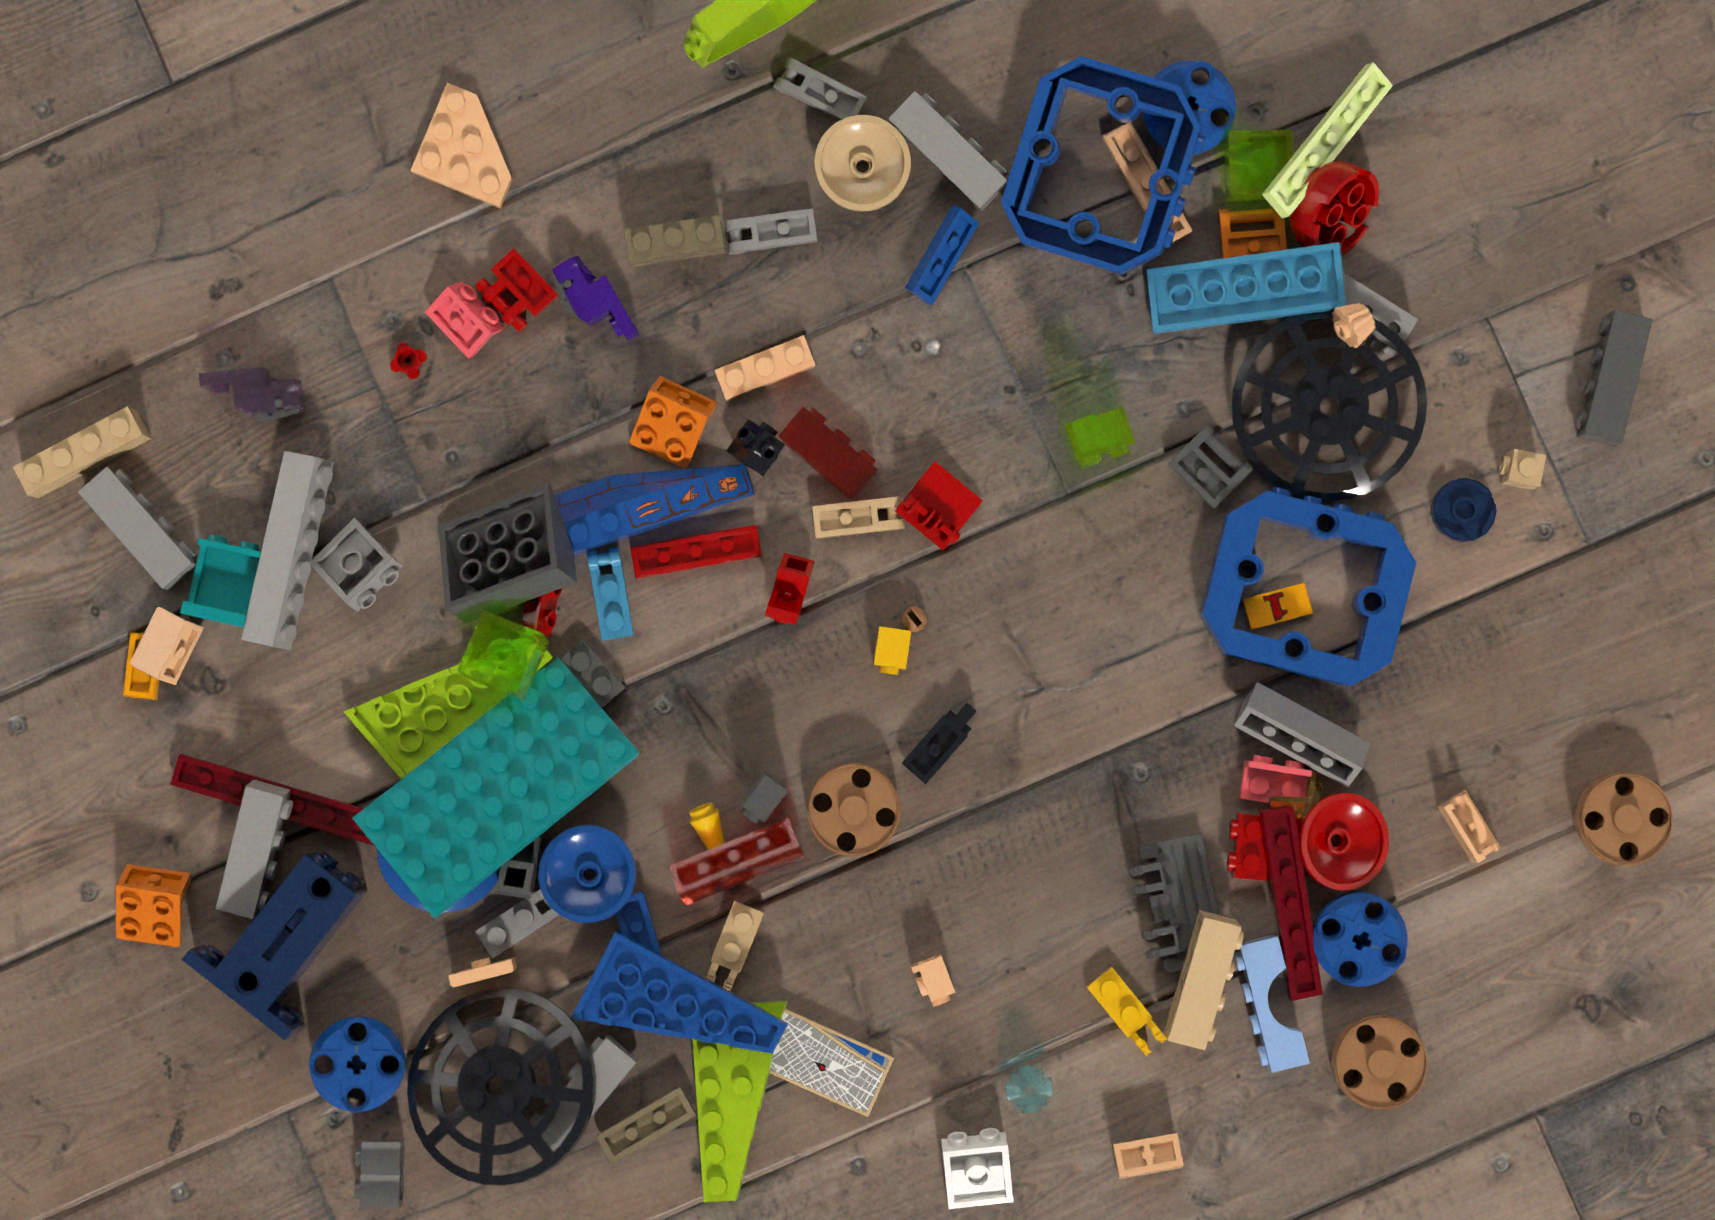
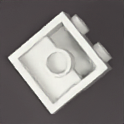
M986 1128L980 1132V1135L967 1136L964 1132H953L948 1135L947 1139H941L949 1209L1013 1202L1006 1132L999 1133L998 1129Z

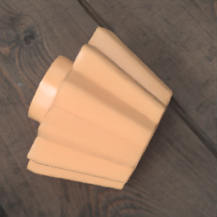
M1356 303L1336 307L1335 311L1332 312L1334 329L1339 338L1346 342L1349 347L1353 346L1356 349L1375 329L1373 316L1364 304Z

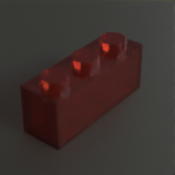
M802 407L778 435L779 440L852 501L877 472V468L873 466L876 460L863 449L856 452L848 445L852 440L837 428L833 432L824 425L827 419L812 407L808 411Z

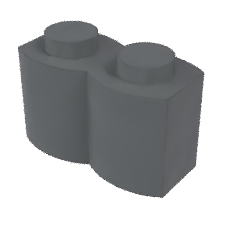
M762 772L739 802L744 807L741 813L755 824L759 820L766 822L789 790L769 774Z
M365 1139L362 1141L361 1147L356 1148L355 1165L361 1168L360 1180L355 1181L354 1198L360 1200L361 1208H400L403 1205L404 1140Z

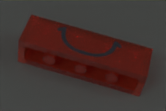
M789 817L679 861L668 866L679 897L688 906L801 860L806 855L797 831Z

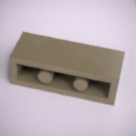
M720 215L624 229L627 256L631 267L726 253Z

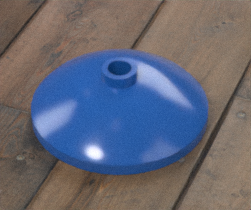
M576 826L560 833L545 849L539 864V885L546 902L559 915L575 922L594 923L613 916L627 903L635 886L636 866L629 847L618 835L599 826ZM589 869H593L596 872V877L592 881H588L585 877V873Z

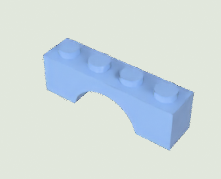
M1273 934L1242 942L1241 948L1238 952H1234L1233 956L1237 970H1243L1246 983L1241 984L1245 1002H1251L1254 1015L1249 1016V1021L1253 1034H1259L1262 1046L1257 1047V1053L1261 1066L1267 1065V1069L1274 1073L1310 1064L1302 1032L1296 1028L1281 1025L1276 1021L1269 1009L1268 992L1274 978L1286 969L1278 936Z

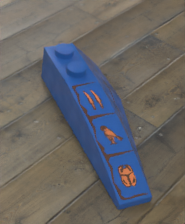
M739 464L611 475L555 494V498L574 556L755 494L745 465Z

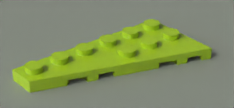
M787 1001L752 1002V1004L782 1019ZM692 1039L703 1201H736L739 1197L747 1165V1157L751 1141L754 1137L755 1125L772 1065L773 1053Z

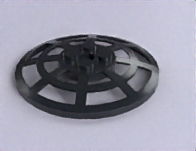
M1335 310L1290 316L1272 326L1255 342L1246 354L1237 372L1232 394L1234 429L1239 444L1249 462L1264 478L1276 487L1289 490L1294 496L1302 498L1305 495L1312 496L1323 501L1347 500L1367 494L1395 476L1411 458L1421 439L1427 411L1425 381L1417 360L1398 334L1382 322L1374 319V330L1391 341L1407 362L1390 372L1377 355L1361 344L1355 349L1353 346L1349 347L1340 338H1322L1307 341L1300 324L1310 320L1334 318L1332 312ZM1288 330L1296 347L1277 362L1269 376L1251 370L1255 359L1264 347L1279 334ZM1323 348L1344 349L1338 367L1320 368L1312 351ZM1356 355L1362 356L1371 363L1380 376L1362 384L1356 376L1350 373ZM1301 357L1308 374L1296 386L1278 380L1285 368L1296 358ZM1410 376H1413L1418 400L1414 429L1396 424L1398 396L1395 383ZM1245 381L1264 388L1261 400V413L1265 428L1249 435L1246 434L1243 425L1241 410ZM1385 388L1388 395V416L1386 420L1368 414V396ZM1273 392L1291 399V417L1275 424L1271 414ZM1326 397H1334L1339 402V408L1333 415H1326L1320 410V403ZM1363 426L1381 432L1374 444L1363 454L1359 455L1351 438L1358 434ZM1297 428L1302 435L1309 439L1303 457L1290 450L1279 436ZM1390 436L1408 441L1404 452L1396 462L1381 476L1370 481L1363 464L1370 461L1381 451ZM1271 440L1273 446L1282 456L1299 466L1292 484L1269 470L1258 458L1252 447ZM1340 444L1347 460L1334 464L1315 462L1321 445ZM1351 470L1358 485L1356 488L1337 492H1319L1304 489L1311 471L1332 474Z
M494 988L479 991L458 1000L446 1008L431 1023L421 1037L414 1052L408 1074L407 1097L409 1113L414 1129L423 1146L436 1162L449 1172L467 1181L483 1185L508 1186L525 1183L544 1175L559 1165L573 1151L591 1119L596 1099L597 1079L594 1059L588 1041L577 1023L571 1019L566 1011L551 1000L536 993L515 988ZM505 998L500 1017L480 1019L464 1027L456 1014L461 1008L480 1000ZM518 1000L528 1001L543 1008L555 1017L562 1027L545 1037L532 1025L522 1020L514 1019ZM445 1021L453 1037L442 1049L436 1061L434 1071L418 1069L421 1056L428 1041L437 1028ZM498 1026L494 1046L478 1050L469 1035L484 1028ZM511 1028L525 1033L537 1044L524 1054L509 1048ZM569 1037H571L581 1061L583 1075L582 1090L563 1087L562 1068L554 1048ZM459 1044L468 1059L463 1064L459 1074L443 1072L450 1054ZM544 1055L551 1070L552 1086L536 1084L532 1064ZM499 1076L504 1082V1087L499 1094L494 1095L490 1091L489 1085L494 1077ZM416 1082L432 1084V1102L440 1123L428 1135L422 1127L417 1111L415 1097ZM441 1085L457 1087L461 1103L448 1116L442 1103ZM534 1097L550 1099L544 1115L538 1124L533 1127L524 1114L531 1106ZM561 1101L580 1103L578 1115L570 1132L561 1145L553 1151L541 1135L554 1120ZM468 1115L482 1123L481 1143L467 1138L456 1129V1126ZM513 1122L523 1135L520 1139L510 1143L494 1145L496 1126ZM448 1134L461 1146L480 1153L479 1173L468 1171L454 1164L442 1155L435 1146ZM531 1145L542 1159L535 1166L518 1173L493 1175V1155L514 1153Z

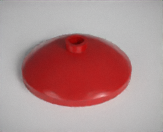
M1353 793L1331 794L1315 803L1304 817L1299 832V853L1307 872L1321 885L1335 890L1357 889L1369 883L1380 872L1386 861L1389 849L1387 824L1379 809L1368 799ZM1333 835L1336 836V843L1334 845L1331 844V837Z

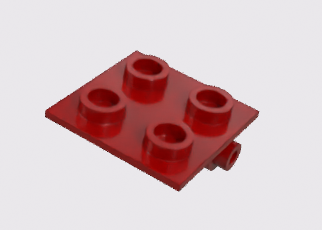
M933 461L896 508L895 512L944 551L950 543L954 544L961 536L958 532L983 500L937 462Z

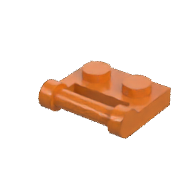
M1273 207L1269 209L1229 212L1228 209H1218L1217 220L1222 259L1287 250L1285 221ZM1272 221L1274 228L1231 232L1230 224Z

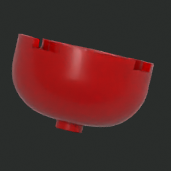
M1333 161L1323 165L1321 168L1317 167L1308 176L1304 183L1309 182L1305 197L1289 216L1292 233L1301 246L1308 247L1339 242L1341 244L1342 256H1344L1354 248L1369 228L1363 225L1368 217L1371 207L1378 206L1379 183L1374 174L1358 165L1347 161ZM1339 220L1356 228L1354 233L1347 239H1345L1347 227L1340 223Z

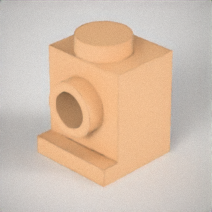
M941 954L911 965L913 974L920 971L921 976L916 978L922 997L929 995L933 1007L951 1000L950 995L955 993Z

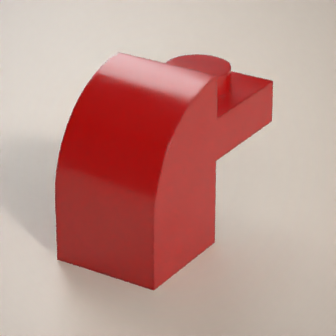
M784 552L766 608V617L773 618L780 623L796 625L803 607L815 561Z

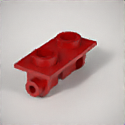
M562 588L537 597L536 604L525 602L521 625H524V632L551 636L552 629L557 620L556 607Z

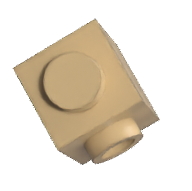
M1519 449L1506 452V456L1503 455L1499 467V474L1502 475L1500 484L1529 490L1540 487L1546 455Z

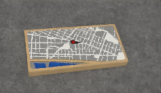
M786 1008L782 1020L789 1024L773 1053L770 1074L868 1117L894 1060V1056Z

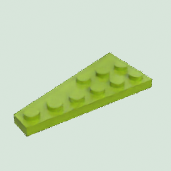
M531 633L343 712L396 774L403 779L540 671L554 657L538 638Z

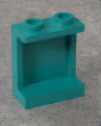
M213 534L208 535V540L198 538L197 544L200 545L190 593L188 601H183L180 613L244 627L261 552L258 551L259 545L240 541L239 547L227 544L228 538Z

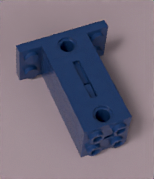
M317 852L305 854L226 956L212 945L208 947L202 945L189 949L181 959L283 1040L297 1035L305 1023L299 1020L301 1015L298 1011L287 1004L283 1007L280 1003L367 893L361 887L363 885L361 879L349 871L347 874L341 872L336 868L338 862L325 852L321 854ZM324 879L328 880L331 885L329 894L322 888ZM251 972L257 977V986L251 982Z

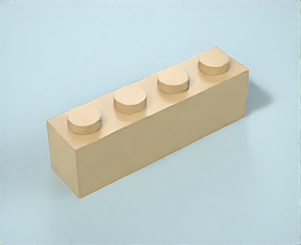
M127 406L13 466V469L26 494L31 497L40 498L152 438L137 410Z
M1199 910L1164 1028V1034L1168 1041L1201 1050H1206L1208 1041H1213L1217 1028L1214 1019L1217 1011H1221L1225 1003L1226 993L1223 992L1226 980L1230 981L1234 973L1235 962L1232 961L1235 949L1239 950L1241 948L1244 938V931H1241L1242 927L1237 920Z

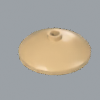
M854 115L836 122L824 133L815 153V173L820 187L833 202L853 211H872L891 203L904 189L911 169L910 151L902 134L888 121L871 115ZM864 162L869 166V169L862 173L857 170V165Z

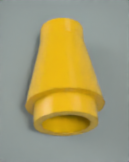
M710 802L690 810L689 815L691 819L689 823L706 846L708 853L716 852L726 847L719 809H715L713 803Z

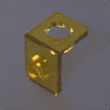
M1312 770L1307 798L1269 797L1271 808L1291 804L1294 806L1296 819L1305 817L1311 807L1321 797L1322 783L1317 771Z

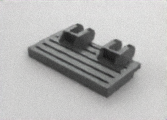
M1202 833L1138 846L1141 860L1154 857L1155 862L1127 868L1128 875L1133 876L1142 875L1145 872L1154 870L1158 872L1159 882L1135 885L1131 890L1133 895L1162 890L1161 894L1149 896L1154 923L1168 921L1169 925L1141 931L1142 939L1148 940L1157 938V936L1171 934L1173 945L1154 947L1145 951L1146 959L1171 954L1176 955V957L1162 959L1165 973L1182 970L1199 910L1219 915Z

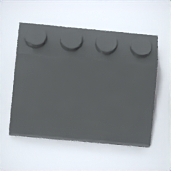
M549 483L438 525L445 609L465 623L577 583L574 552L552 486Z

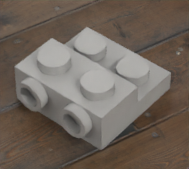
M353 518L311 561V566L348 606L357 612L361 608L367 609L376 601L375 594L383 586L392 585L399 577L398 571L403 567L386 547L378 542L356 518Z

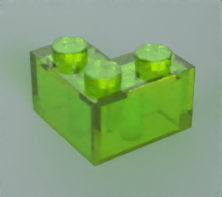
M1123 406L1097 416L1092 414L1066 423L1060 430L1072 467L1080 465L1082 470L1099 464L1102 461V457L1108 454L1111 455L1112 459L1129 454L1128 447L1135 444Z

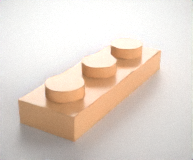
M803 335L714 371L725 399L728 401L816 367Z

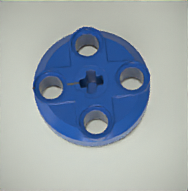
M1186 60L1173 63L1163 68L1154 76L1156 79L1181 87L1202 128L1201 135L1206 136L1201 154L1215 148L1224 140L1234 122L1236 99L1231 84L1218 69L1206 61ZM1195 71H1204L1209 77L1208 82L1203 85L1195 84L1191 79V75ZM1216 111H1222L1228 116V122L1223 126H1216L1212 123L1210 116ZM1142 112L1148 133L1158 145L1166 150L1175 122Z
M1366 891L1343 893L1327 902L1319 911L1314 921L1313 942L1318 962L1331 977L1344 985L1362 987L1382 982L1390 977L1406 959L1408 935L1405 922L1398 910L1379 895ZM1372 901H1377L1380 905L1379 912L1372 917L1366 916V905ZM1330 918L1336 919V930L1329 934L1323 933L1322 924L1324 921ZM1387 944H1395L1397 948L1396 954L1389 959L1383 958L1382 949ZM1345 961H1353V972L1347 976L1340 975V965Z
M367 1016L347 1017L330 1025L316 1040L309 1061L311 1079L321 1097L338 1109L354 1113L374 1109L389 1100L399 1088L406 1067L405 1051L397 1034L385 1023ZM359 1022L365 1025L367 1035L364 1039L358 1040L351 1036L350 1026L353 1023ZM326 1055L333 1060L332 1071L322 1072L318 1069L316 1062L319 1056ZM387 1055L395 1056L399 1061V1069L395 1072H387L382 1066V1059ZM353 1088L363 1090L366 1095L365 1103L361 1105L353 1104L349 1099V1091Z

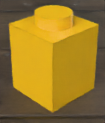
M879 626L874 666H880L879 673L898 675L899 669L906 670L911 631Z

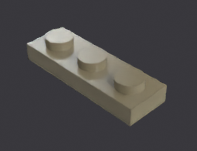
M679 1086L600 1132L595 1137L610 1163L614 1164L696 1116L697 1113L682 1087Z

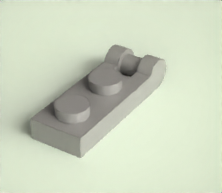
M789 57L784 64L785 71L782 77H778L773 85L780 92L790 95L839 121L846 117L859 115L867 100V97ZM797 75L804 77L800 87L793 84Z
M813 208L732 219L724 222L725 230L729 232L730 243L727 244L729 254H742L749 251L817 242ZM751 229L752 239L743 240V230Z
M541 889L532 894L531 899H524L475 932L493 959L559 916V914L549 906ZM544 899L550 909L542 914L536 904Z

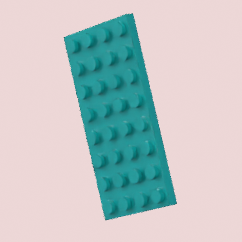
M557 656L354 816L353 820L435 920L639 756V752Z

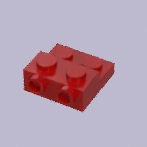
M1236 813V819H1231L1229 826V838L1234 839L1233 852L1228 851L1227 871H1232L1231 877L1270 881L1260 815ZM1296 818L1298 836L1302 824V818Z

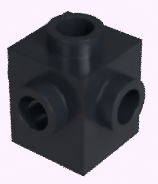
M748 419L737 432L735 439L726 451L747 467L764 476L772 463L778 458L785 444L775 437L778 431L764 421L757 425Z

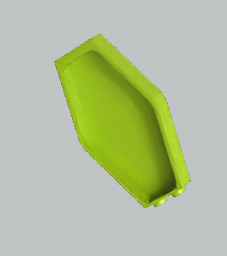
M716 0L694 16L683 40L684 50L692 61H697L700 67L704 68L784 25L817 0Z

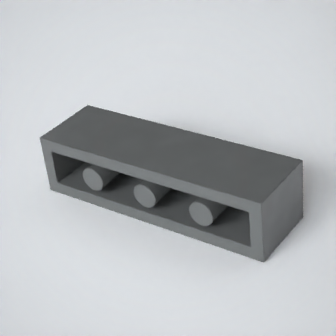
M1614 310L1607 314V317L1602 318L1598 329V335L1602 336L1600 346L1594 349L1590 365L1594 367L1592 378L1587 379L1583 389V397H1586L1584 410L1580 409L1575 422V428L1579 429L1578 438L1613 447L1623 443L1653 319L1619 310Z

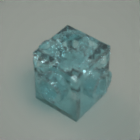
M1036 1065L1018 1066L1017 1071L1010 1072L1011 1081L1005 1082L1007 1101H1013L1015 1109L1021 1108L1022 1113H1036L1041 1111V1106H1048L1047 1097L1053 1096L1051 1077H1045L1043 1070L1036 1069ZM1026 1086H1034L1036 1093L1033 1096H1026L1024 1094Z

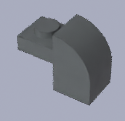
M538 836L500 867L496 887L497 894L531 899L537 878L542 837Z

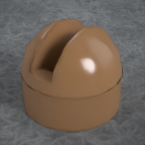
M909 607L903 612L902 624L905 629L911 632H919L927 624V614L920 607ZM911 611L914 612L922 623L918 627L907 615Z

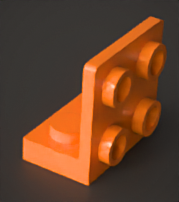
M659 376L647 394L629 442L631 445L683 469H687L704 427L713 415L718 402Z
M127 864L116 885V937L123 940L179 947L182 942V901L191 884V873Z

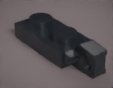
M966 703L957 714L949 710L904 759L902 764L924 784H927L968 737L967 734L972 728L966 723L977 712L976 709L969 703Z

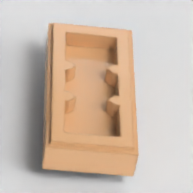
M490 957L473 961L471 962L472 968L454 972L448 975L450 985L454 988L511 973L518 967L515 957L491 963Z

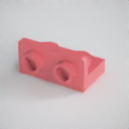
M462 281L448 286L425 311L468 359L474 357L494 334L504 329V325L499 321L497 313L491 308L486 307L477 297L476 291Z
M1254 755L1253 761L1244 760L1239 799L1283 806L1291 804L1296 808L1304 809L1308 779L1312 776V770L1304 769L1305 764L1286 760L1285 766L1272 764L1273 758Z

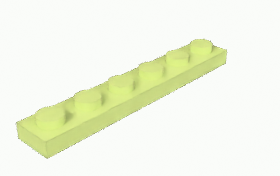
M1374 62L1363 67L1263 192L1262 196L1281 218L1290 216L1304 199L1309 182L1304 183L1308 176L1317 167L1321 168L1323 165L1334 161L1393 86Z

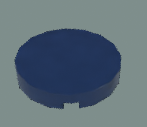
M1469 478L1452 480L1440 487L1433 497L1431 505L1432 521L1437 530L1449 540L1457 542L1474 541L1487 534L1494 524L1497 513L1496 503H1494L1493 495L1489 488L1481 482Z

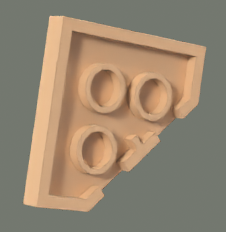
M447 83L410 171L501 209L513 179L477 94Z

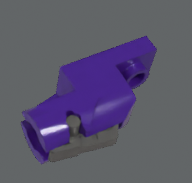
M579 256L572 257L553 268L552 277L566 314L577 315L580 320L589 326L613 314L614 318L610 319L609 322L618 337L624 334L627 341H630L639 336L606 275L594 281L593 279L596 277L584 265Z

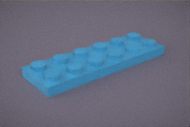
M1339 242L1147 269L1154 334L1331 311L1336 307L1347 305L1341 244Z

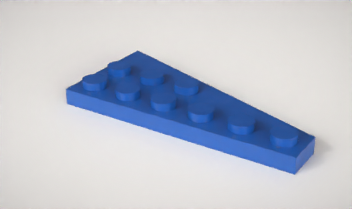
M618 931L614 933L571 1016V1019L627 1027L632 1028V1030L696 1039L701 1042L719 1043L771 1054L775 1051L789 1024Z

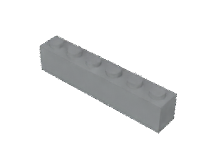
M284 451L241 640L291 651L297 634L296 627L299 613L304 604V591L307 579L311 573L312 556L318 542V530L321 517L325 511V500L328 486L333 476L334 462L314 456Z

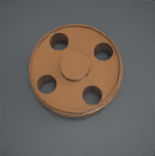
M861 763L842 764L824 773L813 786L807 804L809 825L817 840L830 851L848 857L869 855L885 846L896 832L901 815L899 795L891 780L878 769ZM865 769L870 773L871 781L866 787L860 788L853 784L852 775L856 770ZM825 793L831 797L832 806L829 810L820 812L814 807L813 799L817 794ZM882 808H889L895 814L894 822L889 826H882L876 820V814ZM841 833H852L856 838L855 847L851 850L841 849L837 843L838 836Z
M1612 772L1600 776L1585 788L1577 802L1573 823L1582 844L1596 858L1614 865L1631 866L1646 862L1663 849L1671 835L1673 813L1666 794L1651 779L1632 772ZM1621 777L1626 780L1628 785L1627 791L1623 795L1618 794L1615 789V783ZM1655 808L1659 809L1662 815L1660 823L1656 826L1650 822L1649 818L1651 811ZM1589 812H1594L1598 819L1593 829H1589L1585 824V817ZM1627 842L1631 846L1632 853L1629 858L1624 860L1620 856L1619 849L1623 843Z
M1371 1014L1353 1019L1341 1031L1333 1046L1331 1066L1335 1083L1348 1098L1369 1109L1388 1110L1407 1103L1419 1092L1426 1078L1428 1059L1420 1036L1411 1026L1393 1016ZM1362 1025H1368L1371 1029L1369 1039L1363 1042L1358 1041L1356 1036L1358 1028ZM1407 1038H1412L1415 1043L1413 1052L1403 1055L1400 1049L1401 1043ZM1356 1069L1358 1072L1357 1082L1350 1086L1345 1085L1343 1080L1344 1074L1348 1070ZM1398 1082L1402 1086V1093L1399 1097L1391 1099L1388 1096V1088L1391 1084Z

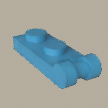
M619 547L609 548V552L598 554L597 551L587 552L602 641L634 636ZM611 564L613 573L601 575L600 566Z

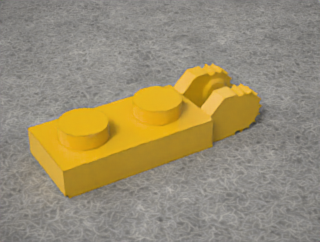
M1112 967L1087 986L1088 990L1127 1038L1131 1037L1145 1056L1151 1053L1150 1047L1136 1033L1142 1026L1146 1024L1157 1041L1163 1043L1167 1040L1165 1035L1151 1020L1153 1018Z

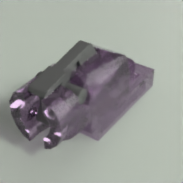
M264 367L199 373L200 387L210 390V394L230 393L229 388H233L235 409L249 416L253 415L260 423L297 414L304 410V393L301 380L272 378V381H270V372Z

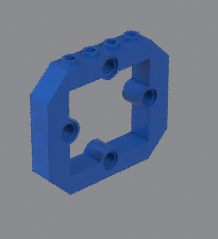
M1080 56L1040 78L1001 204L1022 244L1124 275L1163 254L1165 247H1171L1176 232L1171 226L1174 217H1180L1186 199L1182 198L1181 195L1184 186H1190L1196 167L1191 166L1194 155L1201 154L1206 136L1201 135L1202 128L1179 85ZM1067 90L1107 101V107L1115 120L1122 123L1134 121L1140 112L1175 122L1161 167L1152 174L1149 180V188L1152 195L1136 244L1102 234L1101 223L1089 212L1076 213L1066 223L1029 211L1043 166L1054 164L1061 153L1060 143L1053 134ZM1123 97H1129L1133 100L1131 110L1126 113H1120L1116 110L1117 101ZM1044 140L1051 142V152L1047 156L1039 157L1036 155L1035 149L1039 142ZM1166 177L1173 179L1175 188L1171 193L1161 194L1158 192L1157 186L1161 179ZM1082 221H1090L1093 224V232L1086 238H1081L1077 235V226Z
M1273 487L1272 492L1266 491L1224 516L1199 616L1222 655L1346 687L1353 686L1392 662L1416 561L1394 524L1384 521V515L1374 512H1366V516L1353 513L1354 508L1347 505L1335 504V507L1332 508L1322 505L1323 500L1320 498L1305 495L1302 500L1291 497L1292 492L1289 490ZM1320 515L1328 517L1331 522V528L1328 532L1320 531L1316 525V520ZM1260 519L1307 531L1309 536L1317 541L1335 538L1381 550L1372 585L1359 589L1352 598L1354 612L1359 617L1364 618L1354 659L1311 649L1309 639L1300 632H1289L1281 635L1276 640L1233 628L1243 587L1258 582L1264 573L1262 560L1252 553ZM1242 561L1249 562L1253 567V575L1249 579L1243 578L1238 572V566ZM1367 593L1374 595L1378 601L1374 611L1366 609L1363 604V599ZM1289 639L1295 640L1300 646V652L1296 657L1289 656L1285 651V644Z

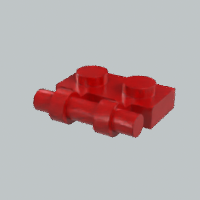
M514 248L490 269L498 278L493 285L485 278H482L475 285L483 294L482 299L488 305L492 304L503 315L501 319L508 326L512 325L519 333L528 326V323L520 316L526 309L536 318L558 297V294ZM506 288L518 299L513 306L501 296Z

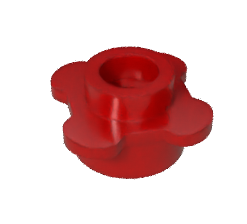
M406 342L400 343L397 346L394 360L390 362V368L393 372L407 374L409 379H417L420 376L419 369L421 364L427 360V354L422 349L415 350L411 348ZM407 358H411L410 364L406 363Z

